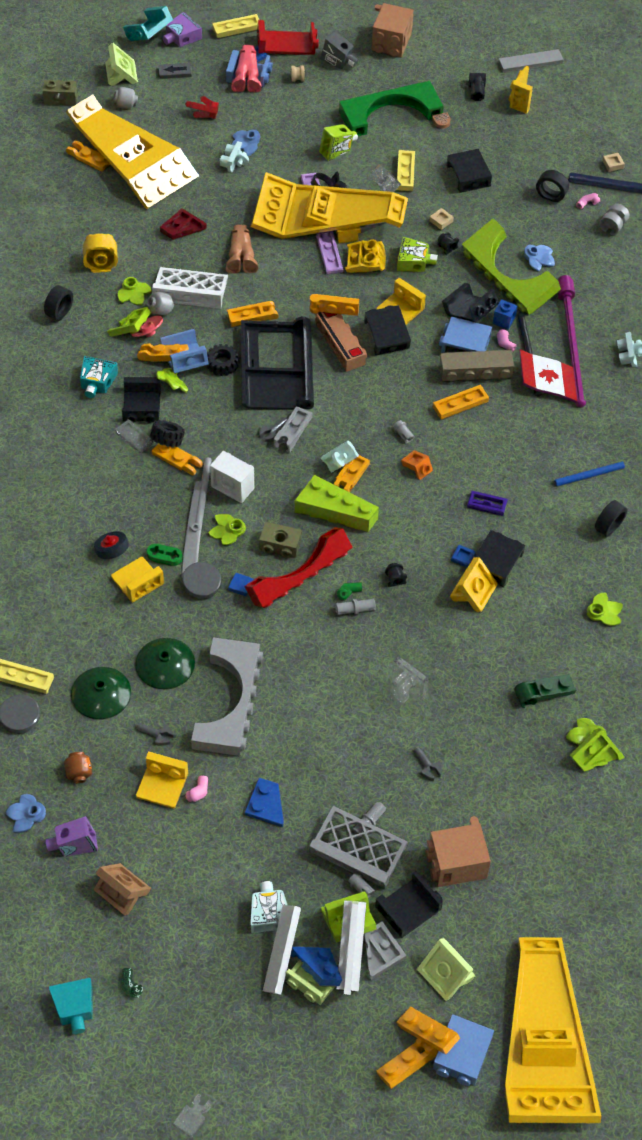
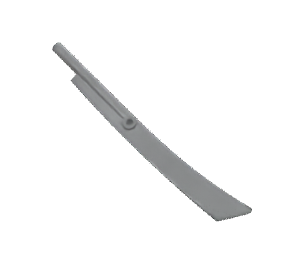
M209 457L204 459L201 481H196L185 537L182 577L189 565L198 562L201 529L212 459Z

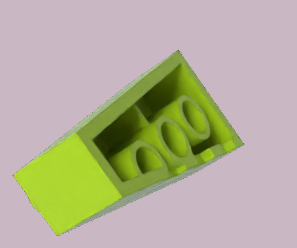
M316 475L312 477L295 499V513L325 519L332 523L344 524L347 527L369 532L378 520V506Z

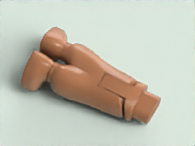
M235 225L232 230L231 247L229 250L230 259L226 262V271L228 273L240 272L241 258L243 259V270L245 273H256L258 271V263L254 259V251L246 225Z

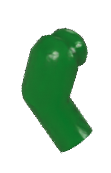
M362 582L344 583L337 591V597L340 600H346L353 592H362Z

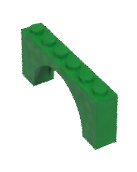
M430 81L339 101V113L346 127L350 131H355L357 136L367 135L368 117L372 112L384 106H409L421 112L427 120H431L433 115L442 114L444 108Z

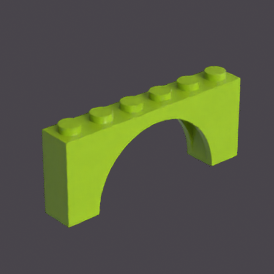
M491 219L462 244L463 254L468 260L472 258L478 270L483 269L485 276L490 281L493 279L496 282L495 286L500 291L504 290L506 297L511 302L515 301L521 312H526L530 315L561 290L559 282L548 271L526 280L512 279L500 273L495 267V254L499 245L507 236L504 228L495 219Z

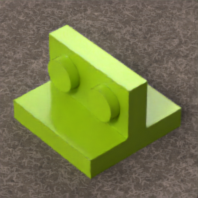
M365 891L332 901L321 907L323 917L336 943L341 941L345 900L366 902L364 933L376 930V923L370 913L368 896Z

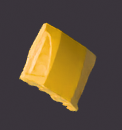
M372 239L347 244L348 261L347 267H345L346 272L383 271L385 269L386 254L382 241L377 242Z

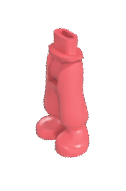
M243 45L240 50L238 65L235 71L236 78L231 83V89L234 92H243L245 90V78H248L247 89L249 92L261 91V82L258 80L259 72L256 50L253 45Z

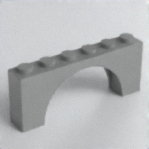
M213 637L210 663L226 668L237 678L242 688V696L235 709L224 718L209 723H195L191 739L192 749L240 756L241 750H245L247 738H244V733L249 732L250 720H247L248 714L252 715L253 703L250 702L251 697L255 698L257 686L254 685V682L259 680L260 669L257 666L258 663L262 664L263 660L260 644Z

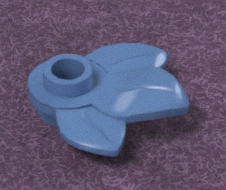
M241 130L232 135L235 139L232 145L235 146L237 141L242 142L240 150L244 149L247 156L252 155L257 150V144L260 141V133L257 130Z
M527 245L525 247L524 257L536 271H539L542 265L548 267L555 265L554 258L551 255L553 250L545 245Z
M24 794L20 797V803H15L8 807L6 815L16 820L13 832L21 833L29 830L34 822H41L45 818L46 810L44 805L37 802L33 795Z

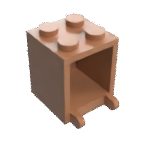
M383 3V5L377 4L375 5V10L379 11V14L373 26L372 51L390 54L394 57H402L412 34L414 10Z
M471 817L470 825L431 832L430 840H427L426 858L427 862L432 863L433 868L430 869L432 881L437 882L438 887L487 879L491 860L481 824L477 817Z

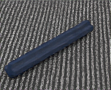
M572 172L568 178V181L572 183L642 193V183Z

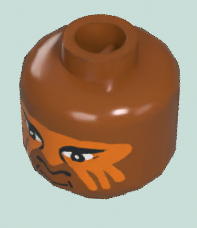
M84 752L70 753L68 758L65 759L66 778L74 780L75 784L86 782V778L92 775L91 759Z

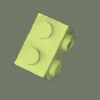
M299 960L291 970L288 969L286 971V982L291 988L302 991L310 1002H317L321 1005L335 986H320L313 979L312 975L302 968L303 962Z

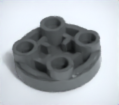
M196 562L189 565L182 577L184 592L200 599H210L217 593L221 584L219 571L213 565L206 562Z
M27 695L11 696L0 707V722L5 729L13 733L25 734L34 728L40 719V709L37 702Z

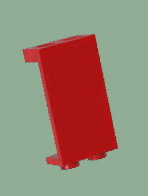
M258 20V53L315 55V49H318L319 40L317 39V29L314 27V22H311L310 32L267 31L265 30L264 20Z

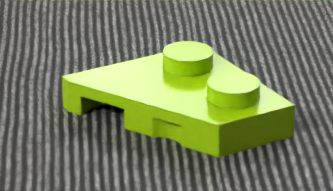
M149 307L132 311L127 317L118 322L119 327L110 328L107 331L109 336L113 337L138 332L141 325L147 321L148 316L151 314Z
M600 728L594 731L569 755L583 771L624 758V755Z

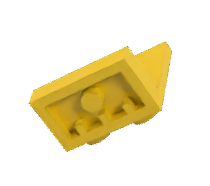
M525 66L523 70H520L516 80L512 81L510 85L512 91L508 99L510 101V108L525 114L530 109L533 89L532 86L527 85L529 66Z
M398 278L394 283V293L380 304L377 309L390 305H399L407 325L425 309L426 295L401 278Z
M144 557L136 559L111 574V578L132 603L164 584L163 570L159 566L153 569Z
M148 751L146 756L147 769L136 797L174 809L188 776V763Z

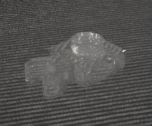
M200 1094L195 1096L194 1106L191 1108L186 1105L173 1123L175 1128L192 1139L205 1121V1116L202 1113L207 1112L211 1107V1101L209 1100L204 1106L198 1104L201 1100Z

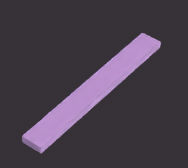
M316 173L301 174L302 185H311V179ZM333 231L315 233L326 274L343 272Z

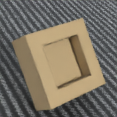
M619 153L603 156L602 161L608 172L624 169L625 163Z
M442 208L430 216V222L441 230L451 224L454 219L452 215Z

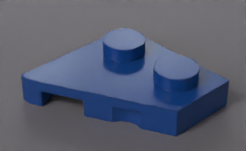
M259 778L246 808L245 815L283 827L284 821L279 784Z
M292 947L290 955L293 958L297 956L303 962L302 968L312 975L313 979L320 986H340L342 978L330 948Z

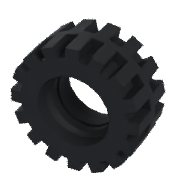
M219 344V346L214 345L207 352L209 363L207 368L211 373L214 372V375L219 374V376H223L225 374L227 376L229 373H234V370L236 371L238 353L236 349L233 350L232 346L228 347V344H225V346H222V344ZM220 357L228 358L229 361L225 363L217 362L216 359Z
M154 421L150 438L155 440L154 442L166 447L181 446L185 429L171 421Z

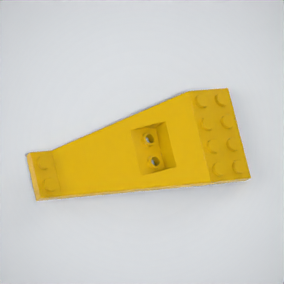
M94 95L66 111L74 125L122 176L146 209L199 176L179 147L103 109Z
M266 172L261 184L251 227L281 239L386 222L400 228L403 224L408 198L387 191L295 184Z
M519 937L520 963L505 1082V1098L509 1123H601L598 1097L562 938Z

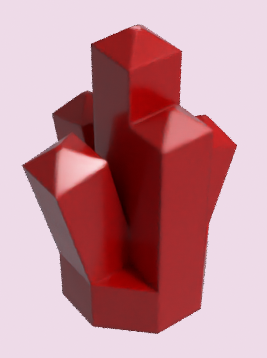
M202 96L200 100L204 104L191 101L185 103L186 107L202 110L193 113L195 118L216 119L219 108L218 102H213L207 97Z

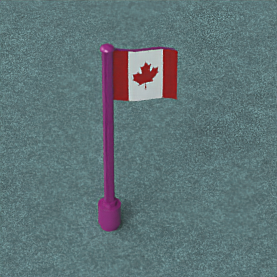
M563 275L558 278L561 288L558 292V298L564 301L572 366L553 359L533 355L520 349L523 385L528 388L562 397L574 402L577 407L581 408L586 405V401H584L571 302L575 297L573 279L568 275Z

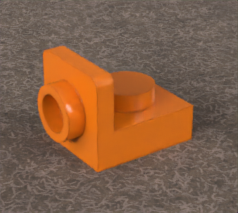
M415 450L401 460L404 467L415 471L419 480L433 471L429 456Z

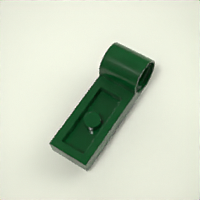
M569 674L522 682L514 688L522 708L529 704L535 705L539 700L575 694L577 691Z

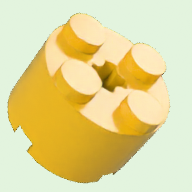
M90 234L86 237L83 243V263L86 268L91 269V272H110L114 266H117V244L112 235Z

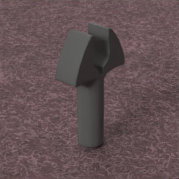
M282 418L271 428L263 425L260 430V438L264 434L270 433L265 438V442L274 441L276 432L284 426L287 418Z
M142 723L137 725L138 731L156 738L155 745L164 746L171 744L170 740L162 738L163 735L174 738L172 730L166 724L159 730Z
M420 747L415 748L414 754L425 767L424 770H421L420 774L434 781L435 778L430 773L431 768L441 777L442 767L440 761L431 763Z

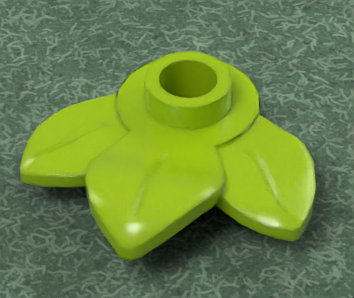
M127 277L122 283V288L118 291V299L121 303L130 300L135 305H142L145 300L144 294H148L152 290L147 283L138 282L134 277Z
M164 368L156 373L157 378L168 383L173 390L180 388L187 393L188 387L178 378L177 373H174L172 368Z
M229 514L215 515L218 525L212 528L208 534L212 538L221 539L222 545H230L237 540L238 536L245 533L246 525L241 519H234Z
M600 593L593 598V603L588 606L587 616L591 620L615 626L621 623V619L617 615L621 612L623 604L608 601L607 594Z
M580 718L577 719L578 727L571 729L566 738L580 746L598 728L602 729L606 735L607 732L602 726L595 725L592 720Z

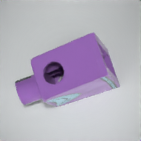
M183 12L166 25V35L163 36V41L166 45L175 42L179 47L201 40L202 28Z
M86 816L56 826V837L46 839L48 851L60 849L64 857L98 851L96 833Z

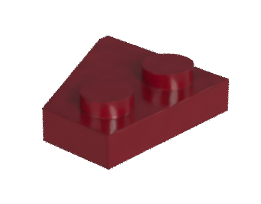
M182 208L160 226V232L174 240L205 230L207 223Z

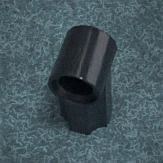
M470 73L469 87L471 99L481 101L485 97L486 73Z

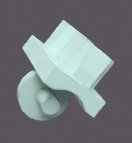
M237 141L235 146L227 144L225 155H222L220 158V166L226 167L228 172L232 173L236 164L241 167V165L246 166L249 162L247 154L245 152L242 153L240 150L242 142Z
M631 332L625 333L626 338L617 340L619 352L628 350V352L619 353L621 365L631 363L632 367H638L636 354L639 357L642 356L641 340H636V343H634Z
M346 441L323 455L321 459L332 473L357 458L359 454L352 443Z

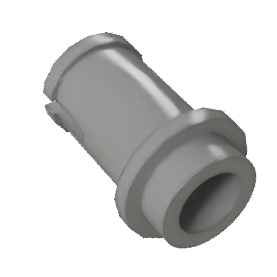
M400 420L394 424V432L398 433L405 444H407L415 436L406 427L407 424Z
M355 873L348 880L351 888L354 887L359 893L365 891L368 898L371 896V893L375 892L363 879L362 874Z

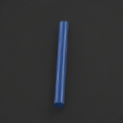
M622 461L555 479L554 482L556 486H561L624 469L625 465Z

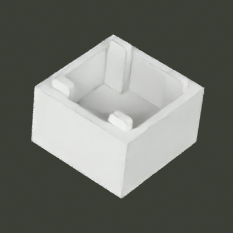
M222 451L210 465L211 487L240 503H243L254 490V467L239 460L225 451Z

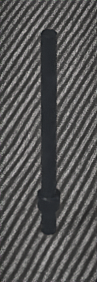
M523 312L517 314L524 349L525 352L533 354ZM534 390L536 397L542 395V392Z

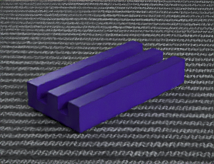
M471 491L467 508L504 516L508 499ZM474 497H477V498H481V499H485V500H484V501H481V500H477V499H473V498H474ZM491 501L502 503V505L491 503Z

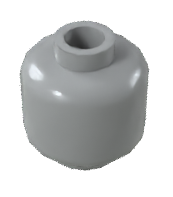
M119 87L118 90H115L113 103H116L118 108L132 109L133 105L137 104L138 96L135 95L133 89Z
M153 292L147 300V306L152 314L166 316L172 311L174 302L167 293Z

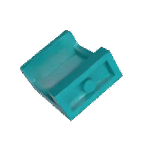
M167 6L152 7L144 10L148 20L143 24L125 25L123 29L126 37L130 41L151 38L173 21Z

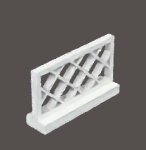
M160 267L156 282L153 283L152 293H167L175 304L221 309L228 275ZM170 273L171 276L165 278L162 274ZM187 275L188 278L182 280L180 276ZM204 277L205 280L199 282L197 278ZM175 279L178 281V282H176V283H174V284H172V283L170 282V281L175 280ZM216 279H222V280H223L222 282H219V283H215V282H214V280H216ZM191 281H193V282L195 283V284H193V285H191V286H189V285L187 284V283H189V282H191ZM208 283H210V284L212 285V286H210V287H208V288H206V287L204 286V285H206V284H208Z
M345 900L338 969L342 982L340 986H337V989L344 990V994L351 995V990L359 991L366 902Z

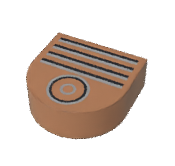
M448 113L432 116V121L436 127L445 129L450 126Z

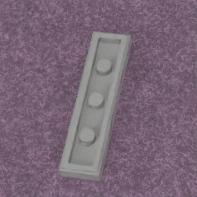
M559 49L499 58V64L504 73L523 70L525 66L536 68L561 64L564 59Z

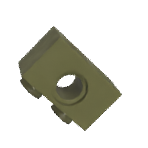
M44 80L43 99L45 105L75 106L77 104V81Z
M265 522L259 539V549L267 554L277 553L285 558H296L302 541V530Z

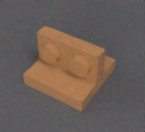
M121 863L99 867L96 872L100 880L95 886L94 891L124 915L130 913L139 897L146 896L151 890V887Z

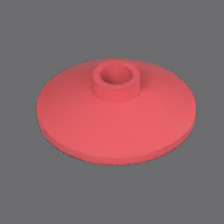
M161 316L147 318V321L141 325L140 330L131 335L133 337L145 335L150 337L156 333L155 330L162 324L163 318Z

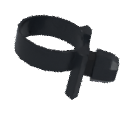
M338 171L335 172L332 178L324 173H316L311 179V185L320 186L315 180L317 178L323 180L329 187L347 188V185L340 181Z

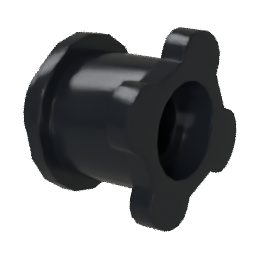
M449 232L442 233L438 237L437 245L439 247L442 246L445 249L444 254L447 255L458 248L459 239L457 237L453 239Z
M391 563L385 569V574L389 577L390 581L388 587L407 583V574L403 573V565Z

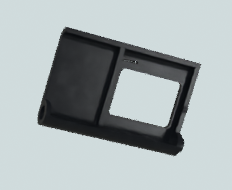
M304 316L296 318L294 322L241 320L242 405L248 409L294 410L296 406L302 409H312L314 407L311 320ZM260 332L292 333L294 368L260 367L258 334Z

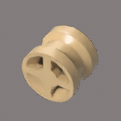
M300 65V67L291 66L292 82L296 80L305 81L304 65Z

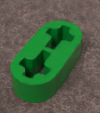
M151 544L147 548L148 559L153 562L170 566H177L182 562V552L178 548L161 544ZM155 550L159 551V553H157L156 555H153L152 553L155 552ZM174 554L177 555V557L171 559V557H173Z

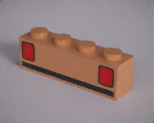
M316 313L315 324L346 372L365 365L367 358L366 350L361 348L358 338L352 334L349 324L344 322L342 314Z

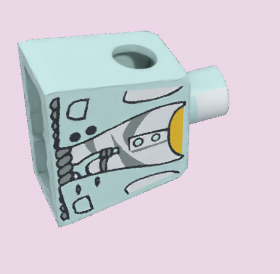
M270 881L260 883L261 892L253 893L251 933L277 930L282 906L287 905L283 891H273V884Z

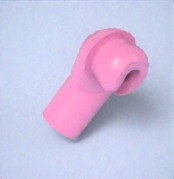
M596 193L583 196L575 205L582 209L590 201L593 205H596L600 202V198Z
M499 330L497 333L498 345L513 352L517 344L509 341L508 331Z
M207 776L198 777L197 786L186 792L185 797L187 801L196 802L207 795Z

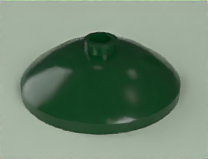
M159 638L147 643L139 651L136 658L138 676L144 683L156 689H172L184 684L191 677L195 668V658L191 649L182 641L173 638Z
M95 667L83 672L75 680L71 690V698L75 708L82 715L92 719H108L116 716L126 708L131 698V686L126 676L120 671L110 667Z

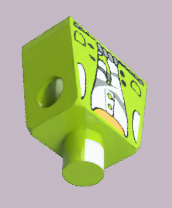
M343 124L325 127L319 152L330 161L350 151L352 142L358 139L357 133L350 131Z
M403 237L397 271L425 272L426 264H437L438 255L428 254L429 245L427 243Z

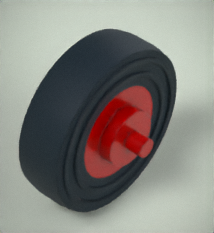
M120 531L106 533L94 543L95 552L101 559L116 558L123 554L129 546L126 535Z

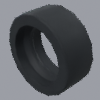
M546 170L538 179L536 190L542 198L553 202H560L569 190V181L559 171ZM545 181L553 182L559 187L560 191L550 189Z
M60 285L54 286L45 299V315L57 321L62 320L72 307L73 292Z
M616 500L611 501L597 518L594 528L604 536L609 537L622 524L628 509Z

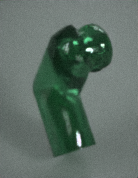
M122 969V990L130 997H140L143 993V986L133 982V969Z

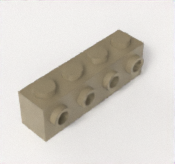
M512 350L440 354L439 366L442 381L506 379L513 377L514 362Z

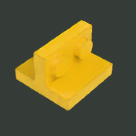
M480 557L472 559L450 595L452 601H468L474 611L482 612L498 585Z

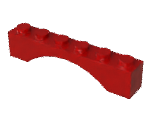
M334 527L319 537L311 556L299 568L279 577L259 576L244 587L255 606L266 608L272 605L273 600L287 595L288 590L302 585L303 580L306 578L314 577L320 569L331 566L335 559L346 556L348 554L347 551L353 547L344 529Z

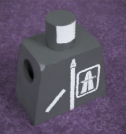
M333 31L325 39L321 60L341 69L347 64L355 67L358 63V58L352 55L354 46L336 31Z

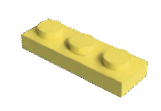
M257 14L212 23V29L217 38L257 30L259 18Z
M399 150L397 190L413 191L415 151Z
M0 659L1 682L45 694L48 693L54 679L53 673Z

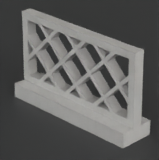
M333 806L309 847L311 853L354 874H362L364 879L385 889L408 842ZM336 813L344 818L345 823L333 827L331 820ZM359 824L362 826L363 832L352 835L349 826ZM347 827L349 837L338 840L335 830ZM333 832L335 841L330 843L321 841L323 834ZM377 833L381 836L382 841L370 844L368 835ZM365 836L368 846L356 849L353 839ZM351 840L354 850L349 852L342 851L339 844ZM396 842L401 845L397 852L389 854L386 844ZM384 845L387 855L375 858L372 848ZM370 850L373 859L365 862L360 860L358 853ZM389 859L391 866L385 872L378 868L377 862Z

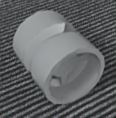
M613 204L599 222L600 228L605 232L610 228L612 229L610 234L616 235L629 219L628 209L621 204Z

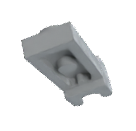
M296 406L282 429L276 434L273 442L274 447L278 448L280 444L286 443L288 447L286 451L290 453L312 419L313 413Z

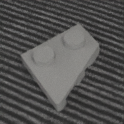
M383 922L376 925V930L364 933L369 977L371 980L406 959V954Z

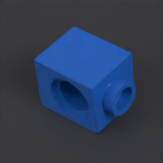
M501 299L494 311L493 324L509 330L516 318L517 305Z

